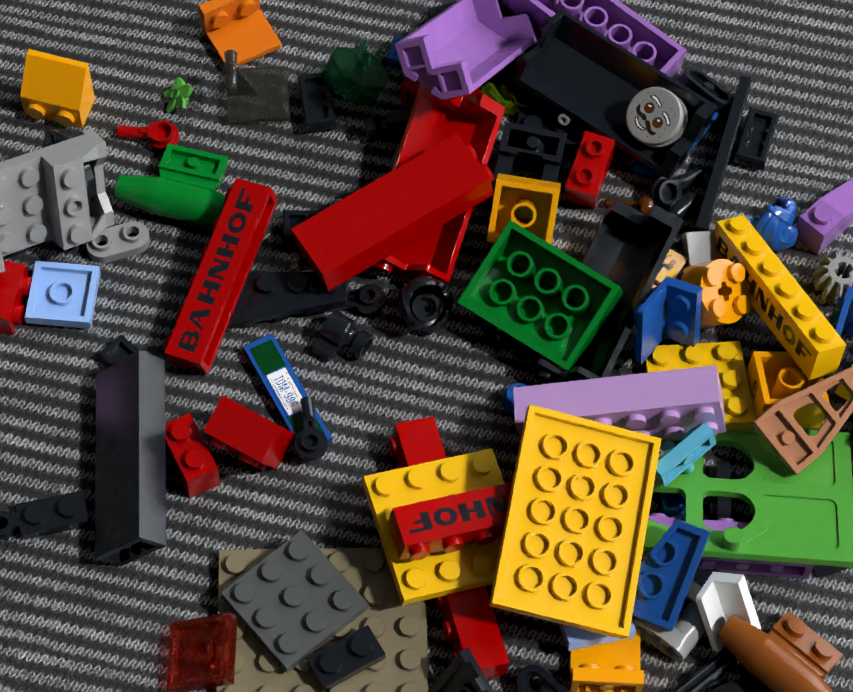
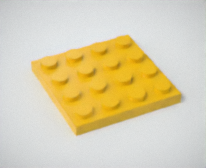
M492 448L363 477L362 484L402 606L493 584L502 537L487 545H477V543L464 545L462 549L452 553H445L444 550L433 552L421 560H411V558L399 560L388 525L391 511L395 507L505 484Z

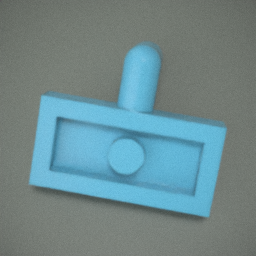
M705 422L698 428L693 427L682 436L681 442L677 446L673 441L669 440L664 441L660 448L663 452L658 457L655 477L664 487L682 472L686 474L693 472L694 462L716 445L714 432Z

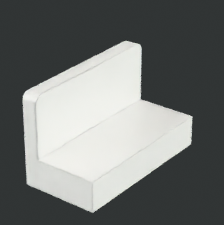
M712 572L697 594L696 603L712 650L720 652L724 644L716 635L732 615L738 616L760 630L761 626L744 575Z

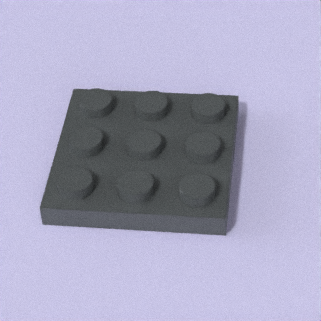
M302 530L220 592L221 598L287 673L368 609L366 600Z

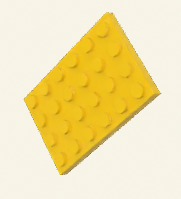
M530 404L526 408L489 606L611 637L627 639L630 633L662 438Z

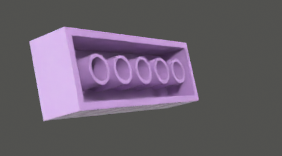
M717 365L513 388L515 426L520 438L526 408L530 404L669 441L680 440L689 429L693 427L698 428L704 422L714 432V436L718 433L726 432L723 394Z

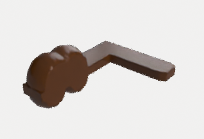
M641 197L639 201L619 200L628 206L638 207V211L646 214L653 207V200L649 197ZM606 199L605 204L612 205L616 200Z

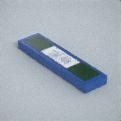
M273 333L243 346V350L287 430L296 434L293 439L295 442L297 435L303 431L300 400L303 397L309 396ZM315 409L316 429L326 435L328 444L332 443V437Z

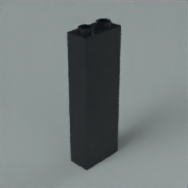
M143 350L133 352L126 358L111 364L96 374L95 559L121 567L166 546L165 360Z

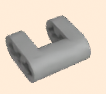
M694 581L691 583L683 604L684 609L680 613L673 631L636 616L632 618L635 629L640 630V636L677 662L685 660L706 632L696 603V596L702 587Z

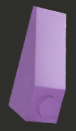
M853 178L822 196L799 218L796 227L798 230L797 239L816 255H819L853 223Z

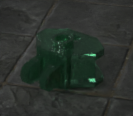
M363 39L360 45H356L355 48L336 47L321 74L330 90L354 105L373 106L389 79L381 66L383 61L381 59L386 52L379 49L373 55L367 51L369 41Z

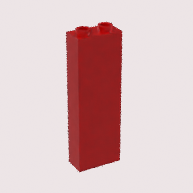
M455 134L291 228L297 247L326 289L330 291L493 196L492 181H494V176L486 164L481 165L478 162L473 146L469 142L464 143L458 134Z

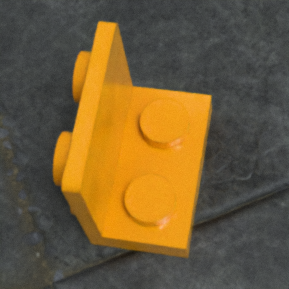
M636 629L635 638L570 650V691L642 692L644 670H640L639 629Z

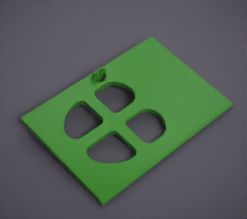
M754 428L726 430L724 433L715 435L716 445L714 446L736 448L749 458L753 471L745 478L723 479L707 477L703 473V456L694 462L693 472L679 475L666 487L655 477L653 492L682 495L685 498V522L711 532L702 557H716L720 560H727L729 558L734 559V561H741L743 559L853 568V480L850 432H838L823 454L797 475H793L761 434ZM803 429L808 436H814L819 431ZM661 439V444H663V442L666 441V439ZM681 439L673 442L679 444ZM707 496H725L741 499L752 508L754 512L753 520L743 529L729 527L725 531L711 530L703 523V499ZM648 519L643 552L650 553L670 527Z

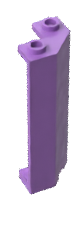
M459 0L397 42L395 47L404 75L414 82L418 80L430 88L433 95L442 100L471 94L536 43L538 39L531 15L528 12L502 17L498 0Z

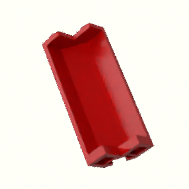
M420 84L392 170L455 134H458L464 143L469 142L473 146L477 154V160L481 165H487L505 107L485 94L458 96L441 100L431 93L432 90ZM473 207L374 264L373 269L381 273L391 274L392 272L413 279L419 276H430L443 283H449Z

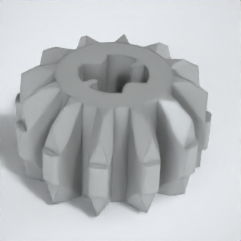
M835 251L830 253L829 258L823 256L819 261L818 267L815 268L813 273V279L816 280L814 286L815 290L823 291L821 295L822 300L831 297L835 306L837 297L844 298L848 286L853 287V259L849 258L848 251L844 252L842 256H839Z

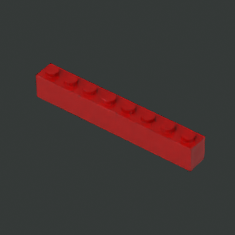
M434 416L395 423L392 437L388 438V446L391 456L397 457L399 464L397 469L446 458ZM486 585L434 598L436 608L442 609L445 620L442 622L445 639L452 642L454 649L452 661L459 651L469 648L486 679L503 676L510 662L493 607L489 606L490 597Z

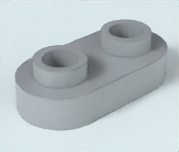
M137 221L108 227L92 241L86 242L88 255L94 262L101 264L138 255L149 247L150 235L148 228L143 223ZM132 233H137V234H138V235L135 236V237H129V236H128L129 234H132ZM103 241H106V242H107V243H106L105 245H103V246L97 245L98 243L103 242Z

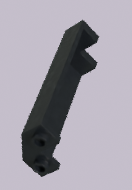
M562 9L553 17H546L539 29L542 35L537 46L528 53L523 52L517 59L514 66L517 72L513 82L595 134L614 139L616 147L669 180L687 159V153L696 139L699 140L706 131L718 106ZM662 87L671 91L683 101L687 109L688 124L682 137L669 147H648L636 140L627 128V107L632 98L646 88Z
M618 199L607 209L581 263L619 285L624 294L607 321L569 371H566L541 354L536 353L528 371L535 374V378L538 381L550 384L609 377L635 323V310L639 304L645 302L682 225V219L657 205H654L646 214H643Z

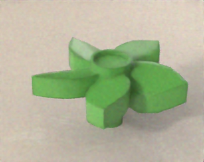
M177 77L174 81L173 89L163 92L164 96L170 99L165 110L168 113L173 111L176 106L186 109V103L192 94L193 87L186 85L180 77Z

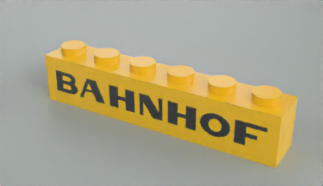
M744 215L717 221L714 229L717 259H727L743 265L746 271L751 305L805 376L811 380L836 373L847 344Z

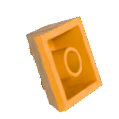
M28 49L20 94L24 114L34 119L55 121L67 127L76 126L83 128L95 100L88 63Z

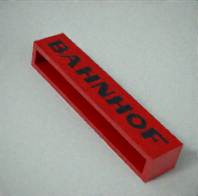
M236 178L233 186L227 189L224 197L225 206L221 215L217 216L214 220L212 227L213 235L209 245H205L201 252V264L197 274H193L189 281V293L186 301L179 306L176 314L177 323L173 332L167 335L164 343V354L173 364L201 373H209L277 205L278 199L271 187Z
M512 482L393 508L388 525L399 560L406 558L421 560L433 552L444 550L445 553H452L462 549L464 545L473 543L487 545L502 537Z

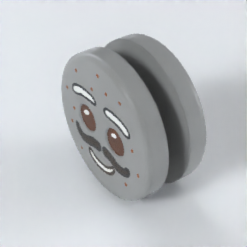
M650 87L640 91L632 98L626 110V125L629 132L636 140L651 148H666L673 145L682 137L688 124V113L683 101L671 91L662 87Z

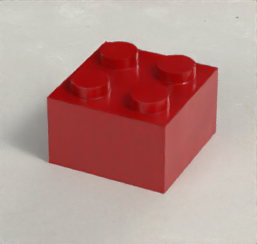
M223 395L203 432L213 436L210 443L234 455L240 451L239 459L265 471L267 466L274 469L279 467L296 435Z

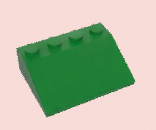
M509 220L457 303L566 371H569L607 321L624 292L619 285Z

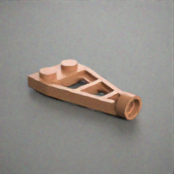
M853 366L775 402L751 422L793 475L799 474L823 454L853 412ZM841 383L850 393V397L839 410L834 411L823 397V393L834 385ZM809 403L817 404L825 414V422L814 436H808L793 417L794 412L798 408Z

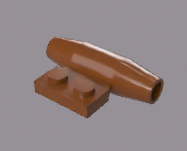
M790 611L771 628L768 634L738 616L732 615L716 635L739 663L773 692H834L823 679L837 665L843 654Z

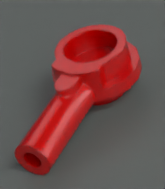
M160 120L151 122L148 127L119 125L117 137L149 140L152 147L162 151L166 150L168 143L174 145L178 143L179 131L171 122Z

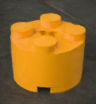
M717 259L690 265L681 272L684 273L681 281L703 287L701 329L734 323L741 319L744 314L750 312L749 288L746 280V271L742 264L734 263L727 259Z

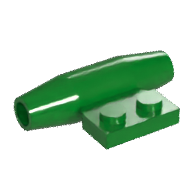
M168 143L159 164L160 177L120 175L115 187V199L150 214L198 225L213 226L215 218L221 215L225 206V195L215 191V189L220 188L228 167V157Z

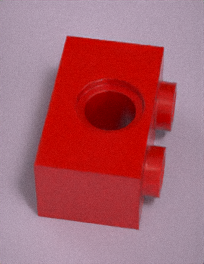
M588 131L584 132L565 186V200L595 209L614 155V139Z

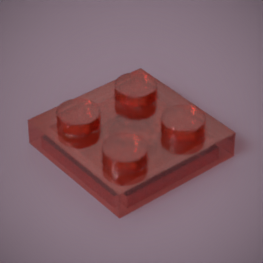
M229 612L171 623L166 690L170 692H189L234 684L237 636L236 615Z

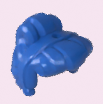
M789 197L777 198L775 203L767 204L764 207L765 211L760 217L744 215L772 251H782L795 244L798 230L792 224L796 217L797 206L793 199Z

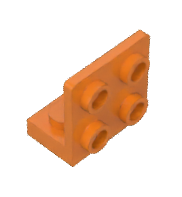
M210 0L199 5L201 28L227 70H232L281 48V41L260 10L259 0Z

